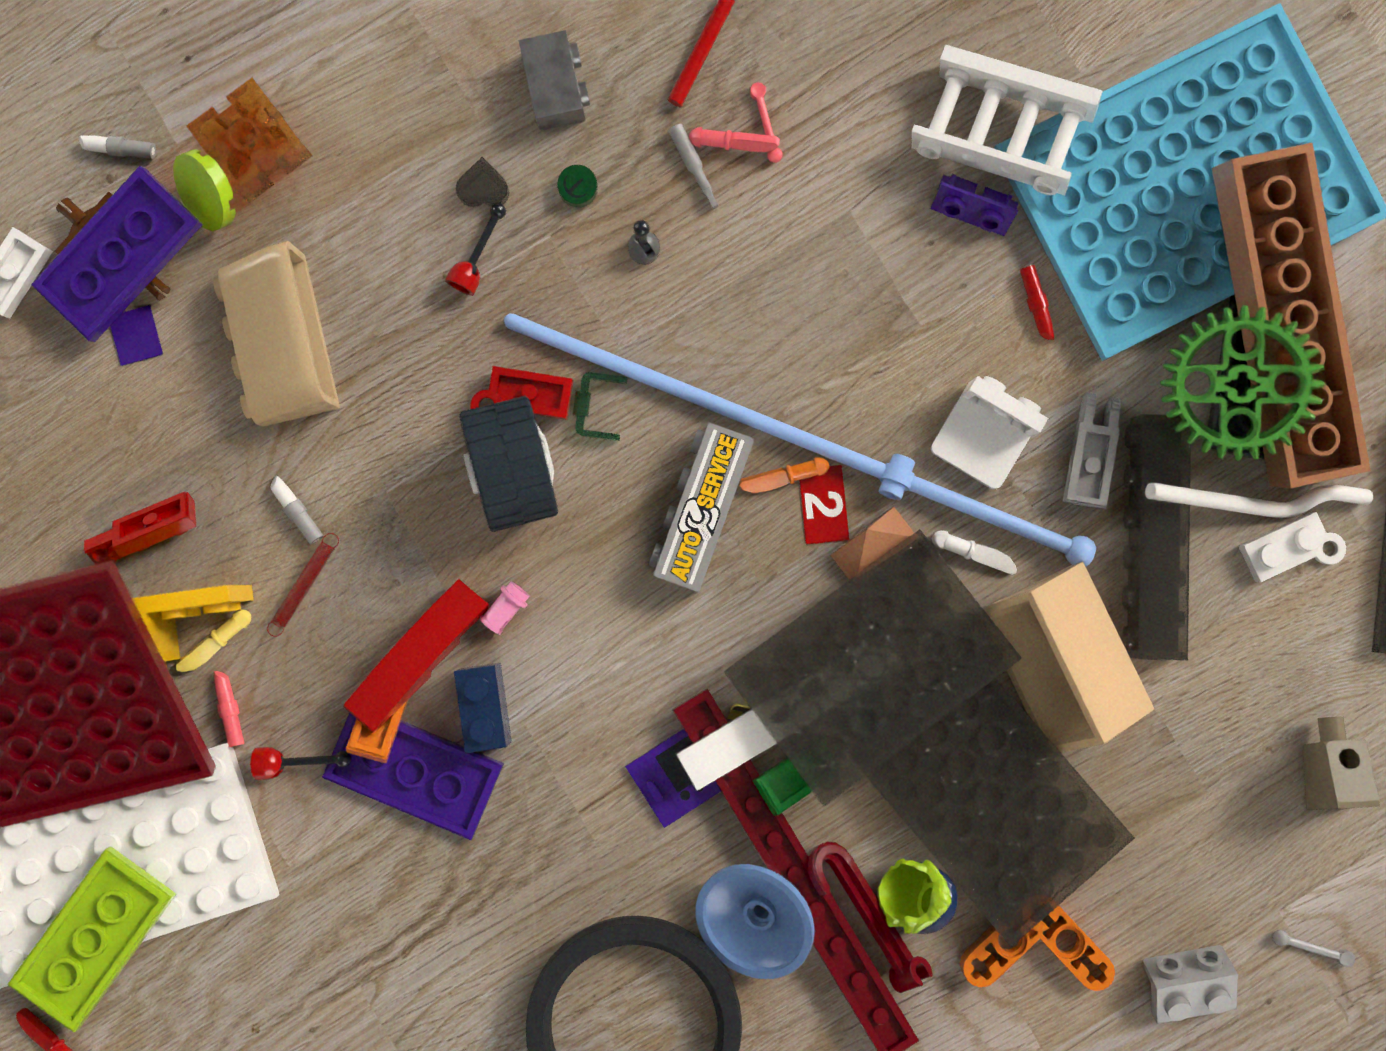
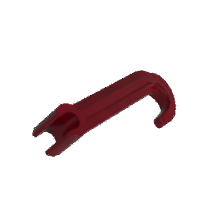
M827 841L814 847L808 859V872L819 895L823 896L830 893V886L822 869V863L825 861L834 871L892 966L889 970V981L895 991L902 993L923 986L921 980L933 976L929 962L920 956L913 957L895 926L889 927L887 925L886 916L883 913V909L880 908L879 900L852 856L844 847L835 842Z

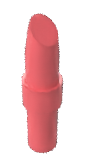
M214 671V685L218 700L217 710L219 718H222L228 745L233 747L245 744L238 714H240L237 700H234L229 676L223 672Z

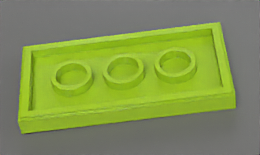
M113 847L106 848L7 985L75 1033L97 1006L174 899L176 893Z

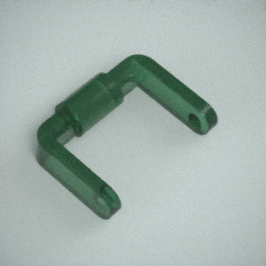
M587 372L582 376L580 391H575L572 415L577 416L576 432L582 437L620 441L619 434L584 430L585 417L589 415L591 393L589 392L590 380L627 384L628 378Z

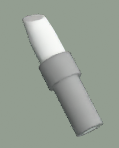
M111 135L108 137L79 136L80 145L84 150L107 153L109 156L115 157L132 156L154 159L156 155V145L150 142L126 140L125 137Z
M276 475L270 488L283 506L284 513L291 522L296 524L310 545L316 543L324 535L307 513L308 510L302 501L297 499L290 488Z

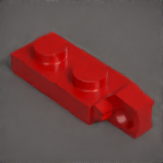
M184 491L112 521V529L84 540V552L95 563L94 565L112 560L116 562L117 559L134 552L146 550L151 545L163 540L182 535L196 527L195 501L188 492Z

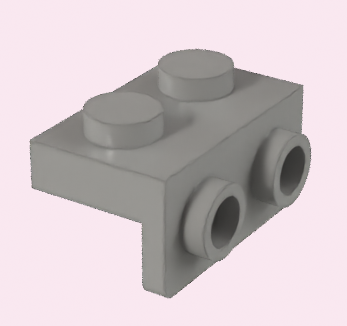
M1216 945L1145 958L1143 960V967L1151 982V1012L1157 1024L1181 1021L1186 1018L1213 1013L1219 1014L1237 1009L1238 973L1222 946Z

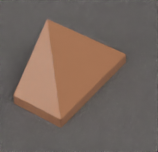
M892 507L830 556L852 585L856 587L917 540L918 537L896 508Z

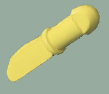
M247 610L234 612L230 619L217 630H212L210 635L177 661L176 670L180 672L192 671L206 663L221 647L227 645L228 640L241 629L248 627L251 622L250 612Z

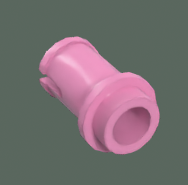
M512 581L507 587L501 586L500 590L502 593L487 612L480 617L484 625L499 635L521 607H527L526 600L530 597L526 591Z

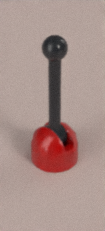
M501 203L492 205L490 209L491 217L469 261L454 264L445 279L448 285L464 294L474 296L479 286L481 277L475 265L498 220L506 215V208Z
M257 747L252 751L250 767L255 780H269L278 777L285 766L336 763L340 767H346L351 763L352 758L350 753L346 751H340L336 755L284 758L282 753L273 747Z

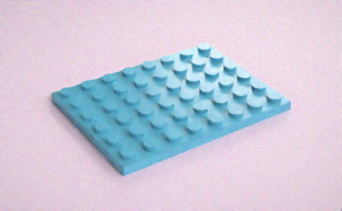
M1281 3L1103 91L1093 123L1087 121L1078 123L1061 169L1072 172L1065 196L1058 193L1055 195H1045L1036 191L1032 185L1008 178L1102 361L1235 294L1212 173L1213 167L1231 159L1313 142L1330 244L1333 245L1386 218V204ZM1060 113L1033 126L1022 155L1023 158L1042 164L1046 163L1063 119ZM1011 138L997 144L994 149L1006 152Z

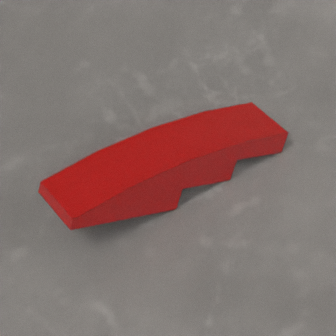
M458 579L377 664L345 702L344 708L374 734L431 677L432 670L460 644V637L487 612L489 604Z

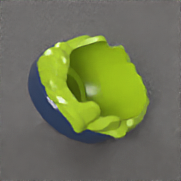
M904 858L897 860L895 866L889 867L883 875L877 888L880 908L883 909V913L886 916L887 925L889 927H900L906 934H930L941 930L952 920L957 908L958 894L953 881L928 859L923 862L907 861Z

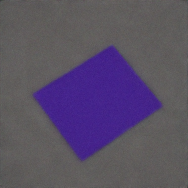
M150 305L122 312L110 325L121 366L163 355Z

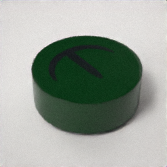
M571 165L565 168L558 177L557 188L560 197L569 206L576 208L585 207L595 199L598 192L597 179L588 167Z

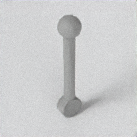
M1277 930L1273 934V941L1278 946L1288 944L1336 959L1340 965L1348 968L1352 967L1355 963L1354 954L1348 950L1342 949L1337 952L1289 937L1284 930Z

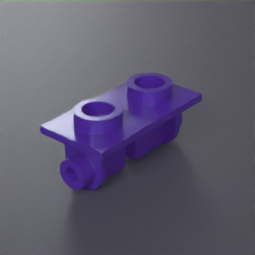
M953 173L951 177L943 174L937 189L938 192L930 209L947 217L956 218L975 225L985 231L1005 236L1018 213L1017 207L1019 202L1012 200L1013 195H1007L985 187L982 196L975 194L978 186L977 183L958 177Z

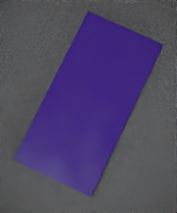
M139 166L31 285L88 341L96 342L203 224L146 168Z
M349 713L332 755H336L340 751H346L356 722V718L351 713ZM401 720L387 763L350 754L352 759L348 766L340 767L336 763L327 764L322 778L472 840L504 763L478 752L465 753L464 746Z

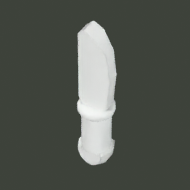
M944 530L937 531L932 535L931 540L933 544L940 550L945 549L962 555L967 560L972 558L976 562L1011 575L1017 573L1016 565L1012 559L995 548L977 544L973 540H964L948 534V531Z

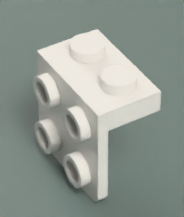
M977 376L967 384L931 444V452L985 486L997 489L1002 486L1030 437L1040 433L1049 418L1039 413L1041 408L1033 401L1024 397H1020L1017 400L1005 393V385L989 376H985L983 379Z

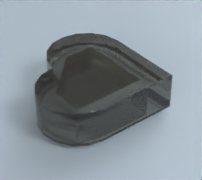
M483 157L464 173L456 184L457 196L463 204L469 207H477L483 203L490 207L495 204H505L510 194L509 186L505 179Z

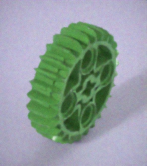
M1242 305L1239 317L1233 318L1230 308L1226 307L1223 309V320L1217 321V318L1211 312L1206 315L1209 325L1206 328H1203L1195 321L1191 323L1196 335L1192 338L1184 334L1178 336L1185 347L1182 350L1176 348L1169 349V352L1177 358L1175 364H1163L1162 368L1172 372L1173 375L1172 378L1160 381V385L1172 387V393L1161 397L1162 402L1175 403L1176 407L1169 410L1166 415L1168 418L1177 416L1182 418L1174 429L1176 432H1181L1187 428L1191 430L1186 440L1188 444H1192L1200 437L1203 439L1201 452L1206 453L1212 445L1218 446L1217 457L1219 459H1223L1227 449H1233L1235 460L1240 461L1243 450L1249 449L1251 456L1256 460L1259 458V447L1265 446L1272 455L1276 454L1274 441L1278 439L1287 446H1290L1292 442L1287 433L1291 429L1300 434L1305 433L1304 428L1298 422L1301 417L1309 420L1315 419L1316 416L1307 410L1308 404H1322V399L1311 394L1312 389L1324 387L1325 382L1313 379L1312 374L1323 370L1324 365L1310 364L1309 359L1318 354L1319 350L1318 348L1304 350L1302 347L1310 338L1308 333L1296 338L1292 335L1298 325L1297 322L1293 321L1283 328L1279 326L1283 317L1282 313L1277 312L1268 321L1265 320V307H1260L1255 317H1249L1248 306ZM1239 329H1248L1255 337L1254 346L1246 353H1237L1231 346V338ZM1223 334L1221 364L1190 365L1193 357L1204 344L1214 337ZM1264 334L1271 336L1285 347L1291 355L1294 365L1264 364ZM1229 356L1242 361L1255 357V367L1266 371V376L1257 375V370L1249 365L1236 364L1228 368ZM1217 370H1226V375H1217ZM1200 371L1204 372L1209 378L1208 388L1201 394H1190L1185 389V379L1190 373ZM1239 372H1244L1246 378L1257 382L1252 387H1246L1242 395H1238L1237 389L1225 384V382L1237 379ZM1283 372H1292L1297 378V388L1289 395H1279L1274 388L1275 379ZM1216 391H1225V396L1237 403H1247L1253 400V410L1240 405L1227 409V400L1222 396H1216ZM1256 392H1265V396L1256 397ZM1189 401L1195 403H1219V432L1210 429L1196 417L1189 405ZM1292 403L1288 412L1279 422L1269 429L1260 432L1262 404ZM1237 414H1245L1251 420L1250 430L1245 435L1238 437L1229 434L1227 424L1230 418Z

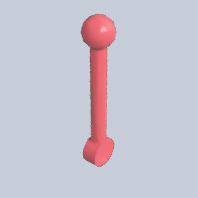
M756 82L750 88V96L757 101L765 135L774 136L764 101L766 87L764 84ZM778 147L776 150L767 152V158L772 163H777L782 159V151Z

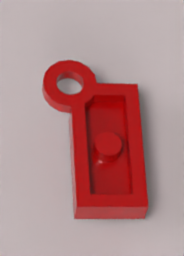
M493 366L489 390L477 392L471 399L470 409L478 408L483 399H491L493 403L526 396L529 398L534 415L567 420L574 380L572 378Z

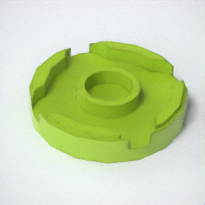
M193 149L176 156L173 164L174 181L184 206L203 224L202 227L204 229L214 232L231 225L235 218L236 210L235 208L230 210L229 201L234 199L233 191L218 163L209 155L202 157L200 155L201 150Z

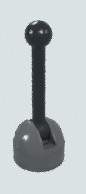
M639 220L633 226L635 234L631 236L628 242V251L630 257L636 263L646 265L658 258L660 243L656 235L650 232L649 224L644 220ZM652 250L650 254L646 255V252Z

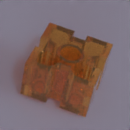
M250 78L226 96L232 105L223 112L219 113L214 107H211L186 125L204 151L221 167L234 191L248 203L274 185L269 176L279 168L288 175L313 156L296 132L284 120L283 115L265 91L253 78ZM255 137L254 141L249 144L248 141Z

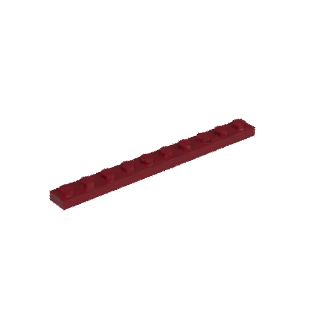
M708 689L701 691L672 709L692 744L728 723ZM748 760L714 780L767 869L788 880L800 892L808 904L814 922L813 946L877 1051H905L917 1043L919 1039L831 893L821 896L815 889L808 872L809 856L783 813L773 816L752 781L760 776L752 761Z

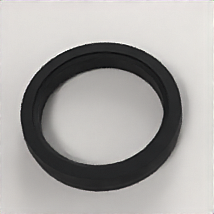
M622 916L610 918L586 927L572 936L550 957L534 984L527 1008V1051H556L552 1036V1010L556 996L568 976L585 960L604 950L627 945L648 946L668 952L682 960L695 971L708 989L717 1016V1035L713 1051H739L741 1045L742 1015L740 1003L734 984L722 962L692 932L672 922L654 917Z

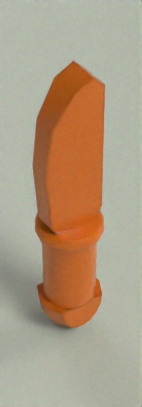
M815 457L814 460L800 464L786 465V469L778 468L742 478L739 486L743 491L751 493L771 491L785 486L789 482L794 484L798 480L816 475H824L829 469V463L825 458Z

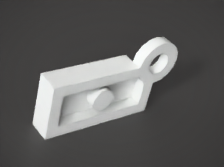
M1317 512L1301 516L1238 546L1255 582H1263L1312 558H1315L1321 564H1336L1346 554L1345 541L1336 533H1326ZM1327 541L1332 542L1335 547V551L1331 556L1325 555L1322 549Z

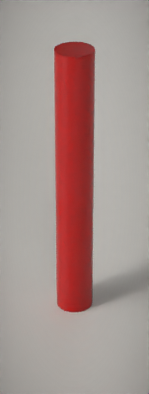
M735 0L717 1L668 97V101L674 106L682 107Z

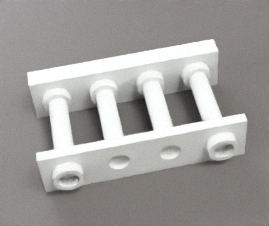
M945 45L940 58L939 77L945 79L947 83L929 129L914 124L912 129V149H916L920 155L929 159L942 157L1032 185L1036 191L1045 195H1055L1058 193L1065 196L1072 172L1061 169L1078 123L1082 121L1093 123L1103 91ZM966 86L983 90L985 93L968 140L944 134L962 87ZM1007 97L1022 102L1024 107L1007 151L1003 152L984 146L983 143L1000 99ZM1043 109L1060 113L1063 116L1045 164L1022 157L1039 110Z

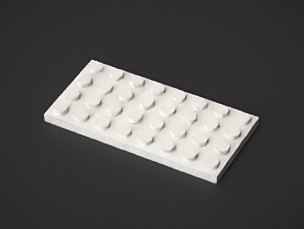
M228 742L208 749L216 765L211 777L0 828V989L9 986L7 984L100 855L110 846L176 893L174 899L143 942L274 899L280 895L234 748L229 747Z

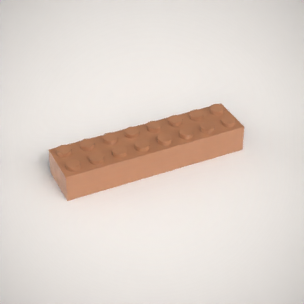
M1313 142L1235 158L1213 167L1212 173L1238 315L1242 305L1248 306L1249 317H1255L1258 309L1265 307V320L1268 321L1277 312L1282 313L1283 317L1279 326L1284 328L1293 321L1297 322L1298 325L1292 335L1296 338L1308 333L1310 338L1302 347L1304 350L1318 348L1319 350L1318 354L1309 359L1310 364L1324 365L1323 370L1312 374L1313 379L1325 382L1324 387L1312 389L1311 394L1322 399V404H1308L1307 410L1316 416L1315 419L1309 420L1301 417L1298 422L1304 428L1305 433L1300 434L1291 429L1287 434L1292 444L1287 446L1279 439L1274 441L1276 454L1273 455L1265 446H1262L1270 487L1295 488L1371 471ZM1241 329L1246 353L1254 346L1255 337L1248 329ZM1264 334V364L1294 365V361L1285 347L1271 336ZM1255 357L1247 360V365L1256 369L1257 375L1266 376V371L1255 367ZM1292 372L1281 373L1275 379V391L1283 396L1291 394L1297 388V378ZM1250 380V381H1251V387H1252V385L1257 384V382H1254V381ZM1256 392V397L1265 396V392ZM1292 403L1262 404L1260 432L1269 429L1279 422L1288 412Z

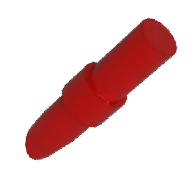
M1031 265L1022 268L1020 273L1028 297L1026 299L1030 313H1033L1039 335L1047 340H1054L1053 325L1048 310L1049 303L1046 293H1043L1036 267Z

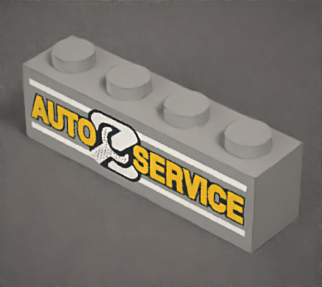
M710 422L707 425L706 431L697 430L690 452L697 454L692 469L684 467L676 488V490L683 492L678 507L670 505L662 528L669 530L665 544L656 543L649 562V566L655 568L653 576L696 592L700 591L755 440L754 438Z

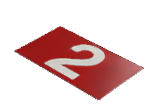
M842 465L829 466L828 471L824 475H816L799 480L806 544L850 540Z

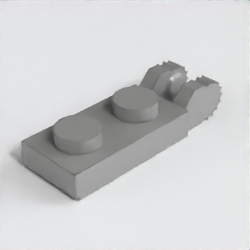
M1087 392L1084 394L1079 412V423H1076L1062 502L1106 509L1120 429H1117L1121 409L1119 398H1109L1104 410L1103 426L1092 424L1096 408V394Z

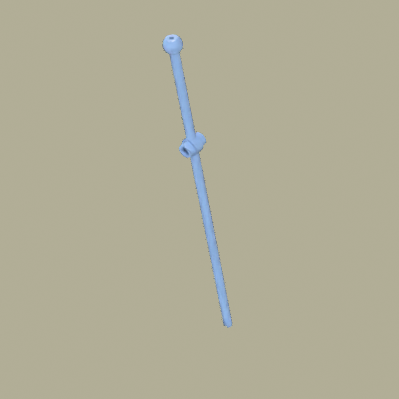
M510 313L504 317L505 326L510 330L879 478L882 483L878 492L887 498L901 500L904 491H911L1065 554L1067 561L1072 565L1084 562L1086 567L1095 556L1096 546L1094 541L1088 537L1075 536L1072 539L916 477L912 472L915 461L904 455L893 454L890 463L884 464L516 314Z

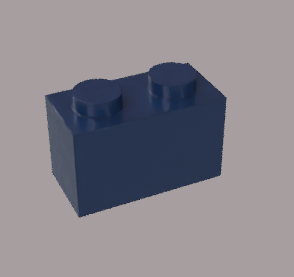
M501 662L455 670L454 677L465 753L507 747L512 742Z

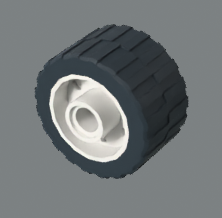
M522 396L462 411L459 416L468 453L463 454L473 493H479L489 530L496 532L556 516L558 514V507L553 489V464L545 435L536 424L529 398Z

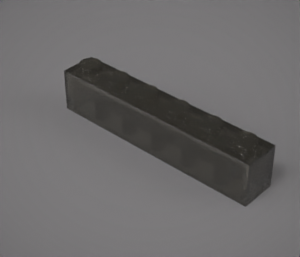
M1141 414L1131 418L1130 424L1125 429V446L1130 448V464L1126 465L1124 471V484L1126 488H1129V505L1127 504L1124 508L1123 522L1125 528L1129 529V545H1125L1123 550V565L1125 569H1128V585H1125L1123 588L1122 604L1124 609L1128 611L1127 626H1124L1122 629L1121 641L1129 657L1134 659L1188 661L1190 505L1148 499L1145 495V489L1149 483L1190 488L1191 444H1188L1186 440L1191 430L1187 428L1181 432H1176L1174 428L1182 420L1180 416L1168 418L1167 415Z

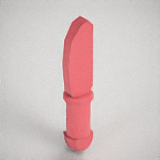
M697 127L689 133V139L694 146L725 148V150L732 148L750 152H769L776 150L780 141L777 136L741 132L732 133L731 130L726 132L706 130L702 127Z

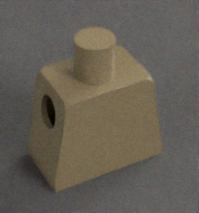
M1344 717L1317 718L1320 742L1303 746L1306 810L1380 807L1367 742L1365 740H1347Z

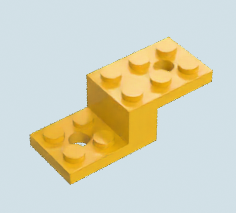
M223 585L136 597L133 600L167 667L166 661L180 659L176 619L201 616L200 608L203 609V614L241 610V602L254 601L252 585Z

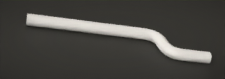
M1149 483L1145 489L1146 497L1152 500L1274 518L1298 516L1316 505L1330 500L1369 505L1373 500L1371 490L1344 485L1319 486L1289 502L1268 501L1158 483Z

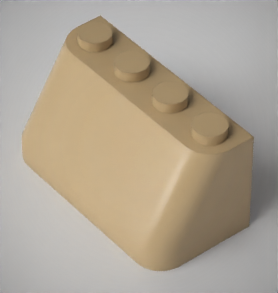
M289 241L272 244L218 270V278H214L213 284L215 293L219 301L224 302L227 316L222 318V324L226 337L229 341H233L236 355L231 357V363L236 378L242 380L245 395L240 396V403L247 419L252 418L255 424L264 427L340 409L305 254Z
M1084 562L1071 565L994 602L984 610L983 621L1038 737L1048 749L1060 753L1105 744L1155 709Z

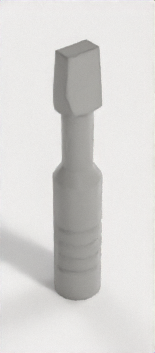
M680 123L671 127L668 132L686 168L696 178L702 193L708 198L712 208L719 207L713 196L712 187L702 170V162L683 125Z

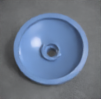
M732 865L714 873L699 892L695 909L699 932L705 944L729 968L753 978L775 979L794 972L807 958L814 942L813 917L808 904L800 892L781 875L756 865Z

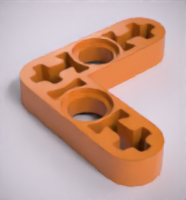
M1039 890L1029 891L1024 894L965 950L960 959L961 971L968 982L977 987H987L1001 977L1040 939L1089 990H1104L1111 985L1115 977V969L1111 960L1049 895ZM1037 902L1039 905L1047 903L1043 909L1054 921L1050 927L1036 915L1030 919L1033 914V910L1030 908L1032 903ZM1006 928H1015L1020 936L1018 944L1011 949L1002 948L998 942L999 934ZM1063 930H1073L1077 938L1075 946L1067 951L1059 950L1056 946L1057 935ZM991 943L995 951L1003 958L998 962L994 955H992L985 963L988 969L985 974L982 975L979 971L971 974L974 970L971 962L976 958L981 962L986 960L991 955L986 946ZM1083 953L1094 964H1100L1099 970L1102 974L1098 978L1089 975L1090 972L1087 967L1078 959Z

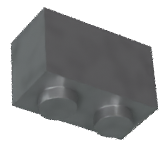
M566 30L518 40L539 131L586 121L583 107L591 105L586 82L577 83L575 68L582 67L577 43L569 44Z

